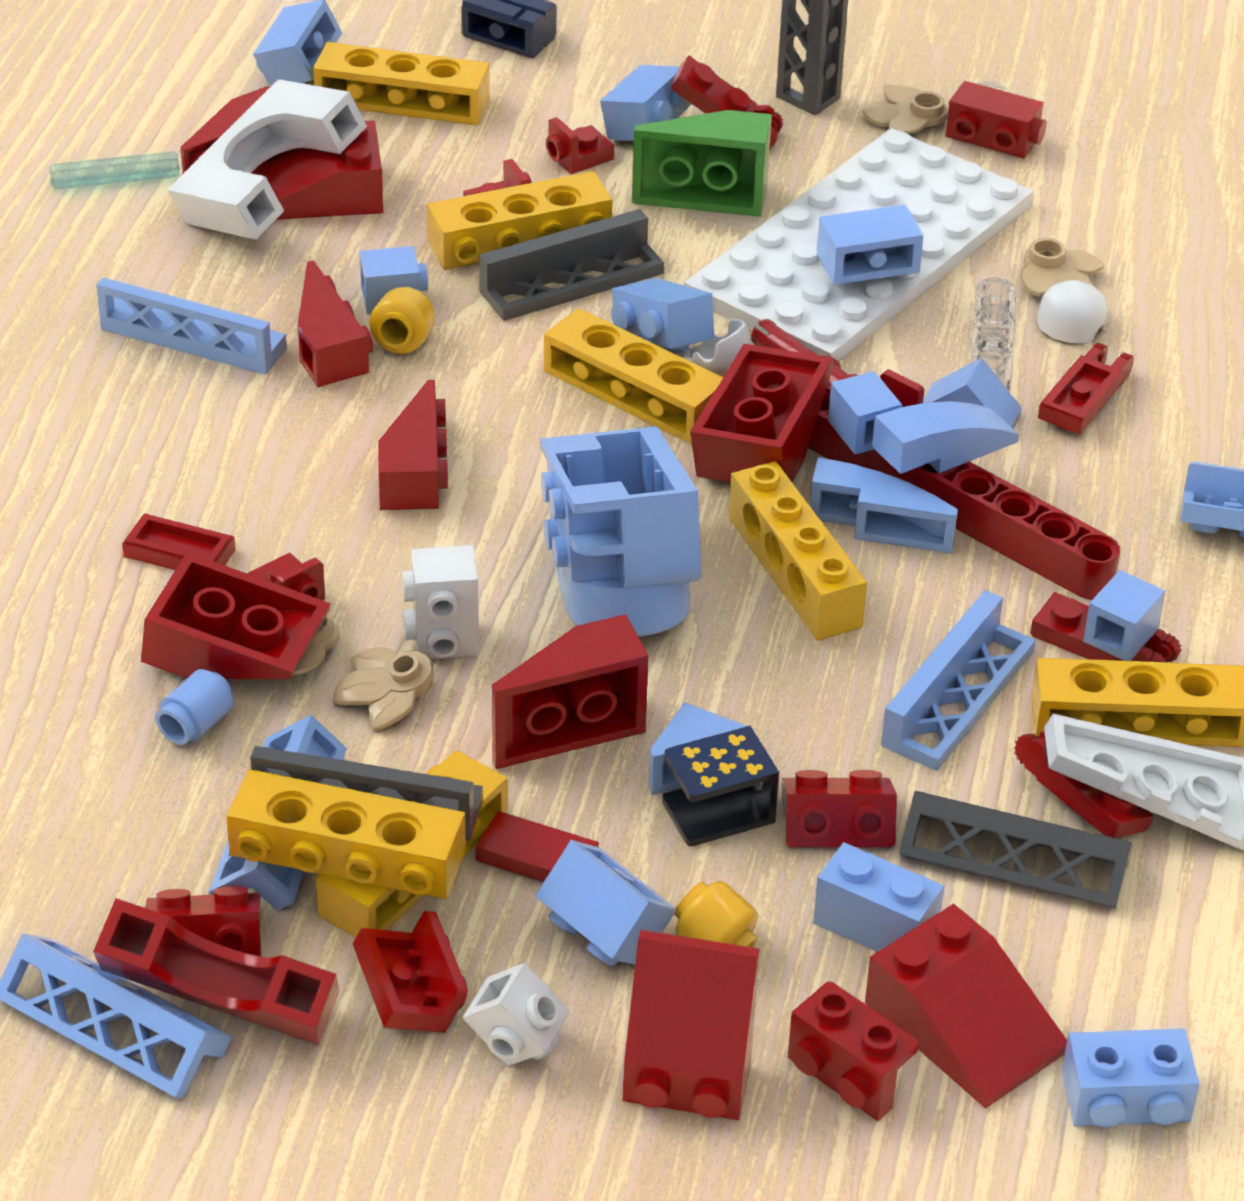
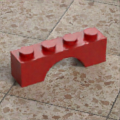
M118 898L114 900L93 951L102 971L318 1046L339 994L336 973L283 955L261 957L221 946L189 931L170 916Z

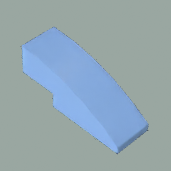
M954 401L927 402L901 407L876 415L872 447L900 474L927 463L938 473L1015 444L1018 442L1019 434L990 408L973 403Z
M818 457L811 485L810 507L821 521L855 526L854 539L952 553L958 509L909 482L880 471L847 462Z

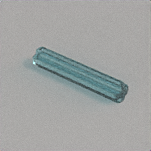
M172 151L56 163L50 165L49 172L53 189L57 190L177 177L180 173V165L177 153Z

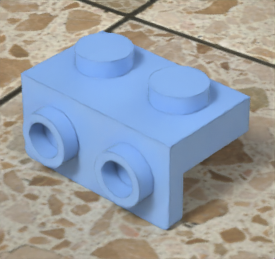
M1195 461L1190 462L1181 505V522L1189 523V528L1205 533H1216L1219 531V527L1239 530L1238 535L1244 538V469Z

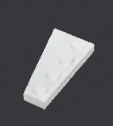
M1052 714L1044 727L1049 769L1244 851L1243 757Z

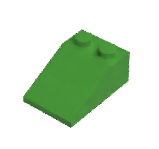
M725 110L635 125L632 204L761 217L768 181L772 114Z

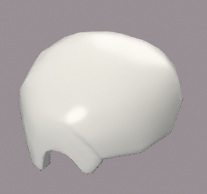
M1078 280L1059 282L1051 286L1044 293L1038 308L1036 322L1039 329L1053 339L1067 343H1090L1098 329L1104 330L1109 316L1105 295L1092 284Z
M737 319L730 320L727 335L718 336L714 333V339L706 340L701 345L690 347L688 351L682 352V358L724 377L743 344L752 345L746 322Z

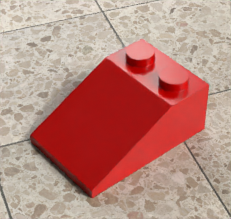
M375 120L365 121L367 127L341 154L311 148H295L276 154L252 171L251 174L267 178L284 209V212L276 220L384 213L382 165Z
M744 343L690 431L696 477L731 483V473L776 461L790 481L793 482L807 454L834 367L833 358Z
M186 552L144 619L141 662L184 678H188L196 670L204 669L216 672L225 679H291L330 611L331 603Z
M626 614L575 626L492 684V763L495 769L646 733L649 655Z
M954 903L870 956L865 1003L919 1041L918 1050L985 1109L1065 1054L1067 1039L997 940Z
M640 930L624 1058L623 1101L641 1104L650 1108L661 1107L697 1113L710 1118L721 1117L740 1120L751 1068L760 949Z

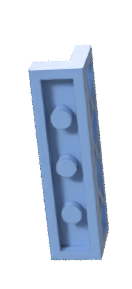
M104 277L96 284L102 330L265 375L287 349L286 334L270 330V323L267 321Z
M984 590L886 706L882 747L937 771L1034 652L1036 639L1000 625L1003 597ZM995 641L1015 651L1012 654L991 657L988 647ZM986 672L990 680L986 684L967 686L963 677L969 674ZM962 702L965 708V712L962 714L942 716L938 707L942 704ZM937 732L940 743L935 749H932L912 739L915 735Z
M312 715L267 737L263 744V747L339 760H343L347 749ZM227 841L208 893L214 895L213 891L215 889L225 886L252 888L273 908L279 911L294 903L304 871L229 855V844Z
M22 933L0 980V1001L175 1098L185 1097L203 1056L223 1058L233 1037L128 979L102 971L98 963L52 938ZM29 963L41 969L46 993L30 1000L16 993ZM57 979L65 982L66 985L59 987ZM81 991L86 994L92 1018L73 1024L67 1019L62 998ZM49 1003L51 1011L42 1006ZM103 1004L109 1006L112 1010L104 1012ZM127 1016L132 1019L138 1043L120 1050L113 1046L108 1022ZM95 1028L97 1037L87 1031ZM148 1028L159 1035L150 1037ZM169 1041H173L186 1049L173 1078L159 1071L153 1049ZM141 1053L143 1062L132 1056Z

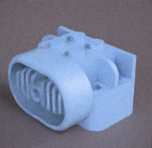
M658 427L541 438L540 449L547 460V472L541 473V489L543 500L545 503L549 502L550 519L544 520L545 543L547 550L553 551L554 564L557 568V577L564 605L572 622L578 626L626 614L638 637L661 633L680 624L687 617L690 610L689 582L699 581L701 577L698 490Z

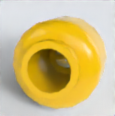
M397 287L386 292L372 310L369 321L371 334L376 343L386 351L395 354L410 353L418 349L432 331L435 322L434 307L428 297L419 290L410 287Z
M703 881L699 882L683 897L676 907L677 911L674 915L678 918L675 928L677 936L752 948L759 939L753 933L758 921V912L723 881H716L709 885Z

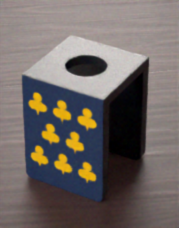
M751 726L665 749L664 759L680 784L681 789L664 793L662 803L686 845L696 846L776 822L779 771Z

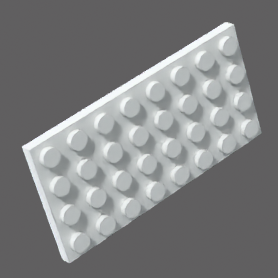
M890 128L685 281L684 286L712 293L713 312L730 320H744L747 328L750 330L756 327L762 333L768 335L769 332L758 323L761 320L770 319L779 328L818 356H831L840 361L1031 207L1034 191L1017 184L1012 179L1001 177L983 169L976 163L968 162L949 154L940 147L931 146L913 138L906 132ZM906 204L924 235L920 273L833 285L817 255L819 217Z

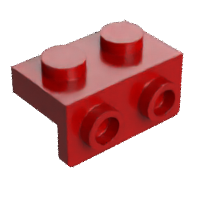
M802 770L795 773V778H782V801L786 811V843L789 847H840L843 842L854 847H893L895 845L897 793L890 778H882V773L873 770H856L849 773V778H828V773L824 771Z
M225 886L215 889L213 891L214 895L191 896L189 890L168 889L158 892L156 898H147L145 908L172 917L189 931L221 946L261 956V896L257 892L248 893V889L242 886Z
M424 911L412 933L361 928L353 942V947L383 1027L445 1033L458 1010L465 1004L468 989L466 980L462 976L452 952L450 940L444 932L437 912Z
M828 981L791 1012L787 1058L801 1072L808 1076H814L837 1092L848 1105L861 1109L876 1121H879L893 1108L897 1071L917 1053L919 1041L834 982Z

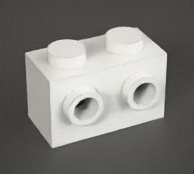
M474 546L411 549L412 570L402 571L404 602H413V609L403 610L405 640H415L416 651L425 653L430 660L479 656L478 574Z

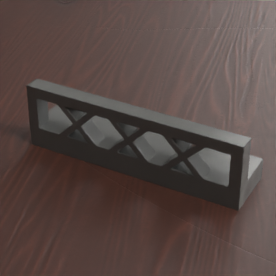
M782 0L776 97L806 112L817 115L841 99L848 0H800L809 14L808 24L806 25L796 11L797 0ZM796 36L806 50V60L804 61L801 60L793 46L794 37ZM795 72L804 87L803 94L790 88L791 74Z
M641 209L479 255V292L503 321L664 274V262L648 245V217ZM640 257L644 262L638 265L622 263ZM598 271L606 274L594 277L584 275L583 273ZM552 282L565 284V286L556 289L543 285ZM511 294L525 296V298L508 303L503 297Z
M255 746L250 757L251 770L465 812V840L467 841L471 839L483 803V786L473 785L471 781Z
M915 790L899 855L1117 908L1125 870L1129 864L1133 845L1128 841ZM921 817L945 823L955 839L936 852L914 847ZM955 826L971 830L960 836ZM984 832L999 836L1009 853L987 865L975 861L965 842ZM1008 838L1025 843L1014 849ZM1035 845L1053 849L1063 866L1048 876L1040 878L1029 874L1019 855ZM959 846L967 860L946 854ZM1062 852L1079 855V857L1068 863ZM1090 858L1114 864L1108 893L1085 889L1073 868ZM1013 859L1021 873L999 867ZM1068 873L1075 886L1053 880Z

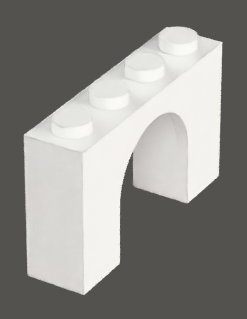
M278 79L167 191L186 224L256 240L284 212V209L267 178L251 174L252 171L276 154L295 148H311L341 154L367 125L350 92Z

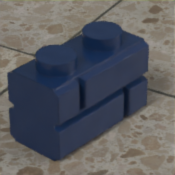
M463 0L461 5L462 34L465 37L534 59L543 50V47H547L555 39L557 34V5L546 0Z

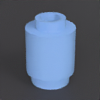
M204 669L193 672L161 701L160 710L155 715V721L161 733L168 740L178 745H184L188 741L194 742L200 739L232 709L233 698L229 683L216 672Z

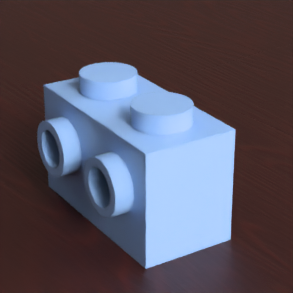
M316 0L283 7L254 51L253 56L257 67L264 74L270 87L278 79L304 84L308 81H313V68L326 42L337 43L342 35V31L326 0Z
M639 65L600 100L608 140L633 142L635 125L677 119L691 106V103L671 90L672 82L680 66Z
M906 204L820 216L817 255L833 285L920 273L924 235Z
M659 278L612 288L613 306L611 317L614 325L672 353L686 352L689 350L690 344L714 339L712 293Z
M570 840L535 895L552 910L548 915L552 922L569 933L577 934L579 932L590 941L587 950L599 960L611 966H616L618 961L635 965L640 930L662 933L677 911L675 907L602 849L574 840Z
M843 842L817 877L813 923L878 952L941 912L944 885Z
M1185 1028L1068 1033L1062 1074L1074 1126L1097 1125L1100 1127H1111L1120 1124L1157 1123L1169 1125L1176 1122H1191L1199 1080Z

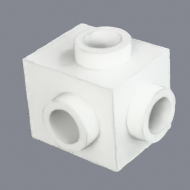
M522 963L487 977L462 1018L484 1040L490 1051L507 1066L529 1058L538 1060L550 1053L560 1039L558 1031L570 1011L554 995L551 988L526 963Z

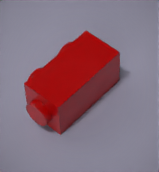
M964 80L949 100L945 137L1025 159L1034 144L1040 145L1044 138L1047 121L1042 119L1044 102Z

